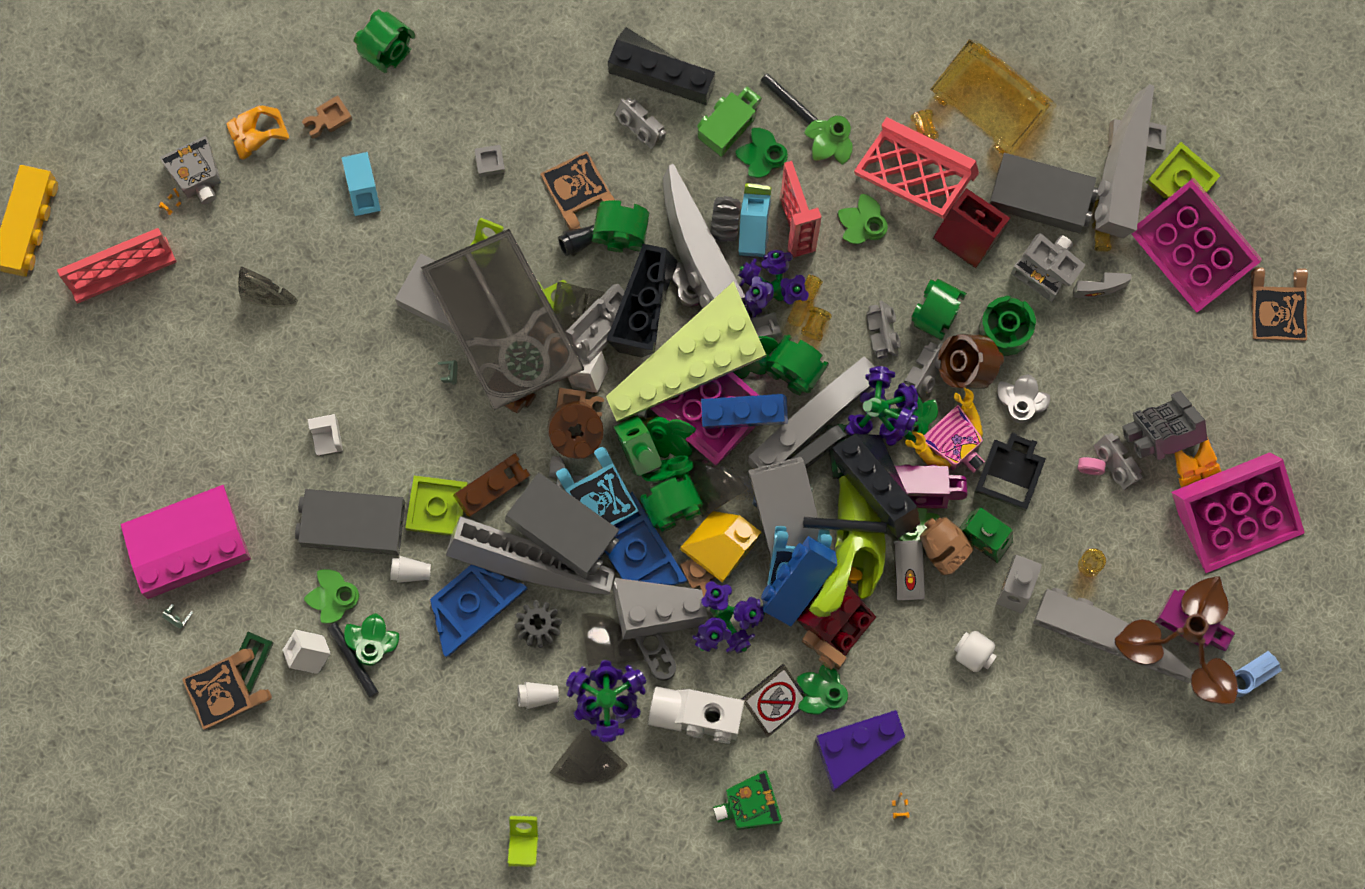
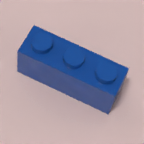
M784 394L701 399L702 427L706 429L788 424L787 397Z
M809 536L802 544L799 543L795 547L788 564H783L780 567L774 583L767 585L761 596L763 611L792 626L836 568V552Z

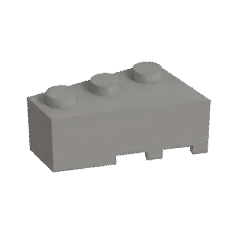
M615 578L612 589L623 640L653 635L659 632L665 633L699 627L705 624L708 615L706 607L701 603L703 598L702 590Z

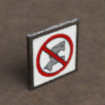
M782 664L744 695L741 700H744V705L764 734L770 737L801 711L798 709V705L806 695L787 667Z

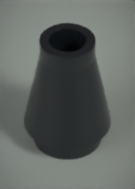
M594 225L563 231L562 235L558 237V243L565 256H575L593 243Z

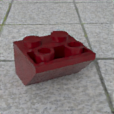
M966 188L948 212L933 239L976 269L1007 228L1010 217Z
M822 585L797 618V621L807 632L810 630L823 642L826 641L846 656L875 620L876 616L848 585L841 606L836 611L831 612L830 616L818 617L814 615L809 609L822 590Z

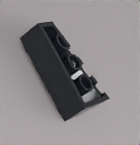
M627 27L624 28L616 39L608 60L609 74L703 105H707L715 84V71L681 61Z
M648 244L642 245L606 339L619 353L641 358L655 353L661 305L678 263L667 248Z
M854 434L833 447L836 466L883 522H887V527L897 539L920 525L918 507L908 496L881 435Z

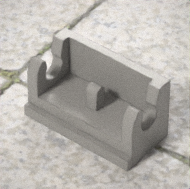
M599 298L566 331V337L576 355L588 362H591L609 343L606 339L617 313V310L613 308L609 314L606 310L605 301Z

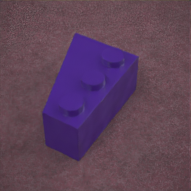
M897 710L816 736L815 740L833 792L903 741L906 736Z

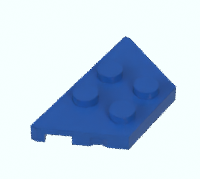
M631 492L630 495L639 511L614 525L619 529L616 538L620 541L611 553L605 552L621 579L663 585L686 583L685 575L657 530L653 528L650 519L634 493Z
M472 564L430 599L444 656L448 658L526 592L528 590L527 587L522 583L514 582L500 574L489 572L484 568Z

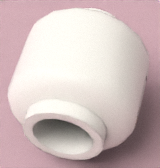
M973 631L970 634L966 632L954 649L957 652L956 660L973 672L980 671L982 667L988 670L997 657L993 654L995 643L978 631Z

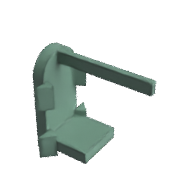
M457 361L438 362L440 365L449 364L448 369L451 370L450 375L442 377L441 381L457 384Z
M171 604L168 609L164 610L162 617L176 627L182 628L193 612L191 611L184 621L180 622L181 618L170 615L174 609V605Z

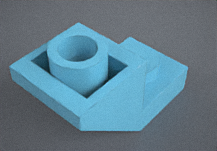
M368 152L341 157L354 215L358 216L381 211Z
M744 194L740 215L739 255L764 257L766 255L769 237L770 195Z

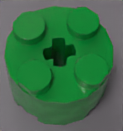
M377 10L371 15L370 22L366 27L356 33L353 42L357 44L356 49L360 56L380 71L387 73V68L391 65L396 68L410 53L411 48L408 47L410 39H415L414 30L391 13Z
M618 200L600 202L596 212L592 241L607 245L608 251L622 253L623 248L640 252L646 240L649 211L637 204H634V208L621 206L622 201Z
M931 279L924 291L923 297L926 298L924 304L918 303L911 316V321L915 322L913 326L943 340L945 337V333L942 332L943 328L949 330L960 309L961 302L958 299L964 300L967 293L940 279L936 281Z
M1011 296L999 297L989 303L983 313L979 325V335L992 339L1003 356L1018 354L1026 348L1034 334L1036 325L1034 311L1025 301L1022 302L1011 298ZM1003 323H1005L1006 326H1010V325H1011L1012 328H1011V329H1007V328L1003 327Z
M784 335L767 360L768 368L765 372L775 380L782 379L787 382V388L794 394L800 396L802 392L811 393L829 363L826 361L823 363L820 360L823 355L805 341L800 340L797 344L790 341L792 339L791 335Z
M687 474L683 476V481L677 482L676 477L651 488L652 495L649 497L646 494L640 497L653 528H660L661 532L676 527L675 521L684 517L686 521L701 515L700 508L703 506L696 488Z

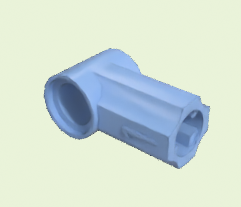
M1269 651L1234 672L1236 677H1241L1246 682L1245 690L1237 688V697L1248 694L1282 671L1280 663Z

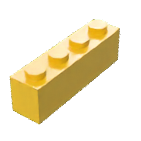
M21 164L19 166L0 227L1 272L27 277L28 270L34 268L36 260L35 255H33L36 245L39 246L43 239V231L41 230L43 221H47L50 216L51 208L49 201L51 196L54 197L58 190V182L51 171Z

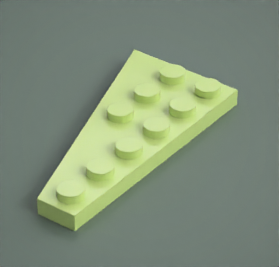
M734 281L606 396L617 422L767 357Z

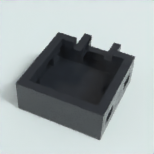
M1013 432L1010 434L1007 444L994 440L975 492L1026 511L1046 460L1044 457L1033 454L1037 441L1022 438ZM1013 443L1029 447L1027 454L1012 449ZM987 474L1028 489L1024 501H1019L983 487Z

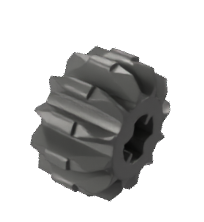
M724 196L717 197L714 200L710 231L714 239L721 242H734L737 238L741 207L739 199Z
M535 600L533 602L534 609L532 610L527 604L523 605L527 613L526 615L517 613L516 617L523 622L516 623L515 629L523 630L519 633L518 637L520 640L528 637V646L531 647L534 640L537 639L538 647L542 648V639L546 638L549 644L553 643V639L549 635L550 633L555 636L560 635V630L553 626L561 625L562 621L559 618H554L558 614L556 608L548 612L550 607L548 602H545L541 609L539 608L538 601ZM540 618L543 623H546L545 626L541 625L542 629L536 630L535 626L531 625L532 622L535 623L534 619Z

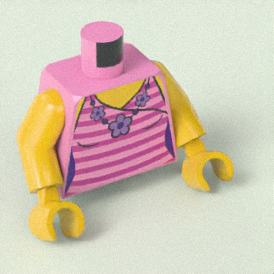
M963 388L966 393L964 399H961L958 393L954 394L955 401L961 403V407L957 405L925 435L912 432L916 437V442L906 440L905 444L910 448H915L916 453L928 466H948V468L954 471L963 462L975 473L985 463L975 452L983 442V430L980 416L972 402L974 394L971 390Z

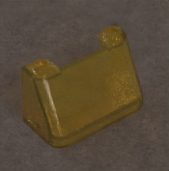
M972 39L967 41L930 89L935 93L933 98L944 107L947 104L955 106L993 137V140L996 142L993 147L1001 154L1009 153L1014 155L1057 106L1054 101L986 46Z

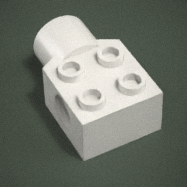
M656 686L648 725L680 732L683 729L687 731L686 735L696 738H703V734L714 736V741L730 744L731 740H737L744 700L690 689L671 690ZM714 713L720 719L715 723H710L705 719V716Z

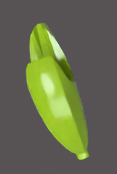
M845 476L839 478L840 490L837 519L881 522L880 517ZM837 530L834 548L837 566L825 581L822 590L809 609L814 615L818 617L830 616L831 612L836 611L841 606L851 567H856L863 575L862 579L857 581L859 598L864 599L872 595L883 573L886 542L884 533Z

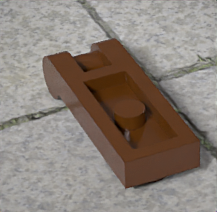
M516 453L453 495L467 517H470L530 476L528 470L523 469L518 462L520 459ZM510 468L515 475L510 480L504 473V470Z

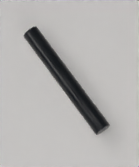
M768 73L762 77L761 82L807 124L819 120Z
M804 517L803 528L887 533V522Z
M338 624L330 625L327 628L369 698L378 694L379 691L362 663L357 659L354 650L347 646L344 634Z

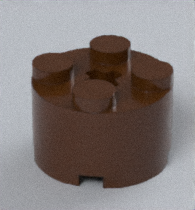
M958 334L948 337L942 344L938 354V360H941L942 368L939 369V372L944 382L951 387L986 389L996 379L1000 366L1004 362V357L999 352L994 341L984 335Z
M571 401L558 406L551 413L547 425L548 435L553 447L561 455L568 458L579 459L588 457L600 446L603 439V424L600 417L590 405L584 402ZM579 424L581 433H575L573 436L569 427H575Z

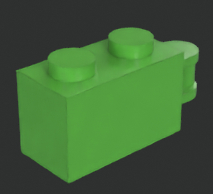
M746 87L738 96L731 92L726 98L721 97L714 106L715 111L709 117L707 115L703 117L697 126L698 139L722 157L755 120L756 110L754 109L759 105L762 97L749 87ZM747 99L751 103L748 105L744 100Z

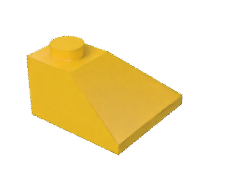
M712 511L684 542L680 550L723 583L755 546L761 531L740 515Z

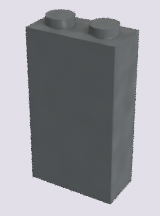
M1004 153L989 204L1002 213L1080 234L1083 227L1089 226L1092 212L1088 211L1090 202L1095 203L1098 194V188L1094 187L1096 177Z
M539 472L506 514L505 518L507 524L584 579H586L589 573L596 574L603 564V561L600 560L606 551L611 553L620 541L616 538L619 532L618 528Z
M305 489L304 497L300 496L298 511L302 513L301 523L296 524L295 539L299 540L298 542L301 547L400 555L406 502L403 497Z

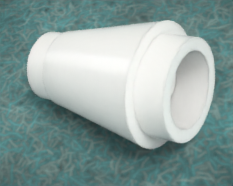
M402 556L392 558L390 580H397V583L429 580L431 564Z
M531 682L518 685L519 707H526V710L559 701L557 685L552 686Z

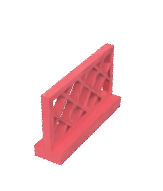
M886 117L881 125V133L854 170L855 175L944 219L969 181H974L979 174L976 160ZM885 140L895 145L894 151L880 154L879 148ZM913 153L917 156L918 161L902 165L900 155ZM897 156L899 166L884 170L882 160ZM879 161L881 171L871 174L864 171L868 164ZM935 164L939 166L940 172L924 176L922 166ZM919 167L922 177L906 181L904 171ZM901 172L903 182L893 185L887 182L886 176ZM955 174L962 177L957 185L947 187L944 177ZM942 178L944 188L929 192L926 182ZM924 184L926 193L916 196L909 193L908 187ZM946 194L947 201L941 209L932 205L930 198Z
M789 161L784 163L780 201L790 227L787 250L795 258L816 251L822 217L819 208L808 209L793 162Z
M156 228L57 269L60 278L73 293L78 304L174 264L177 261L167 238L163 236L159 228Z

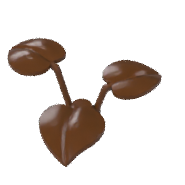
M1219 576L1201 580L1184 593L1181 600V608L1183 613L1189 617L1182 628H1178L1176 632L1168 637L1161 639L1160 628L1152 621L1146 619L1131 622L1115 637L1114 642L1118 650L1127 659L1141 665H1151L1160 661L1164 655L1162 644H1167L1179 635H1183L1189 642H1198L1201 668L1196 669L1191 676L1192 690L1200 699L1210 703L1231 705L1236 700L1238 691L1237 681L1231 666L1220 658H1213L1207 664L1205 663L1204 643L1206 640L1203 636L1207 632L1209 625H1215L1225 619L1229 607L1228 599Z

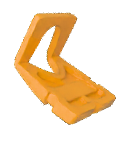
M259 105L239 114L238 118H233L226 124L231 138L235 140L234 146L240 159L248 158L252 155L253 151H257L270 138L289 139V134L277 108ZM260 114L273 117L278 122L279 129H270L265 132L256 130V123Z
M1209 439L1200 443L1194 457L1185 454L1182 450L1174 453L1177 473L1180 475L1178 479L1181 488L1222 472L1220 464L1216 462L1217 457Z

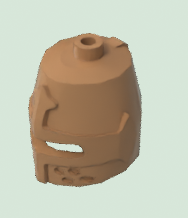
M943 517L937 520L931 518L924 524L927 528L919 537L927 553L926 556L942 575H950L965 562L973 551L974 545L964 532L948 518Z

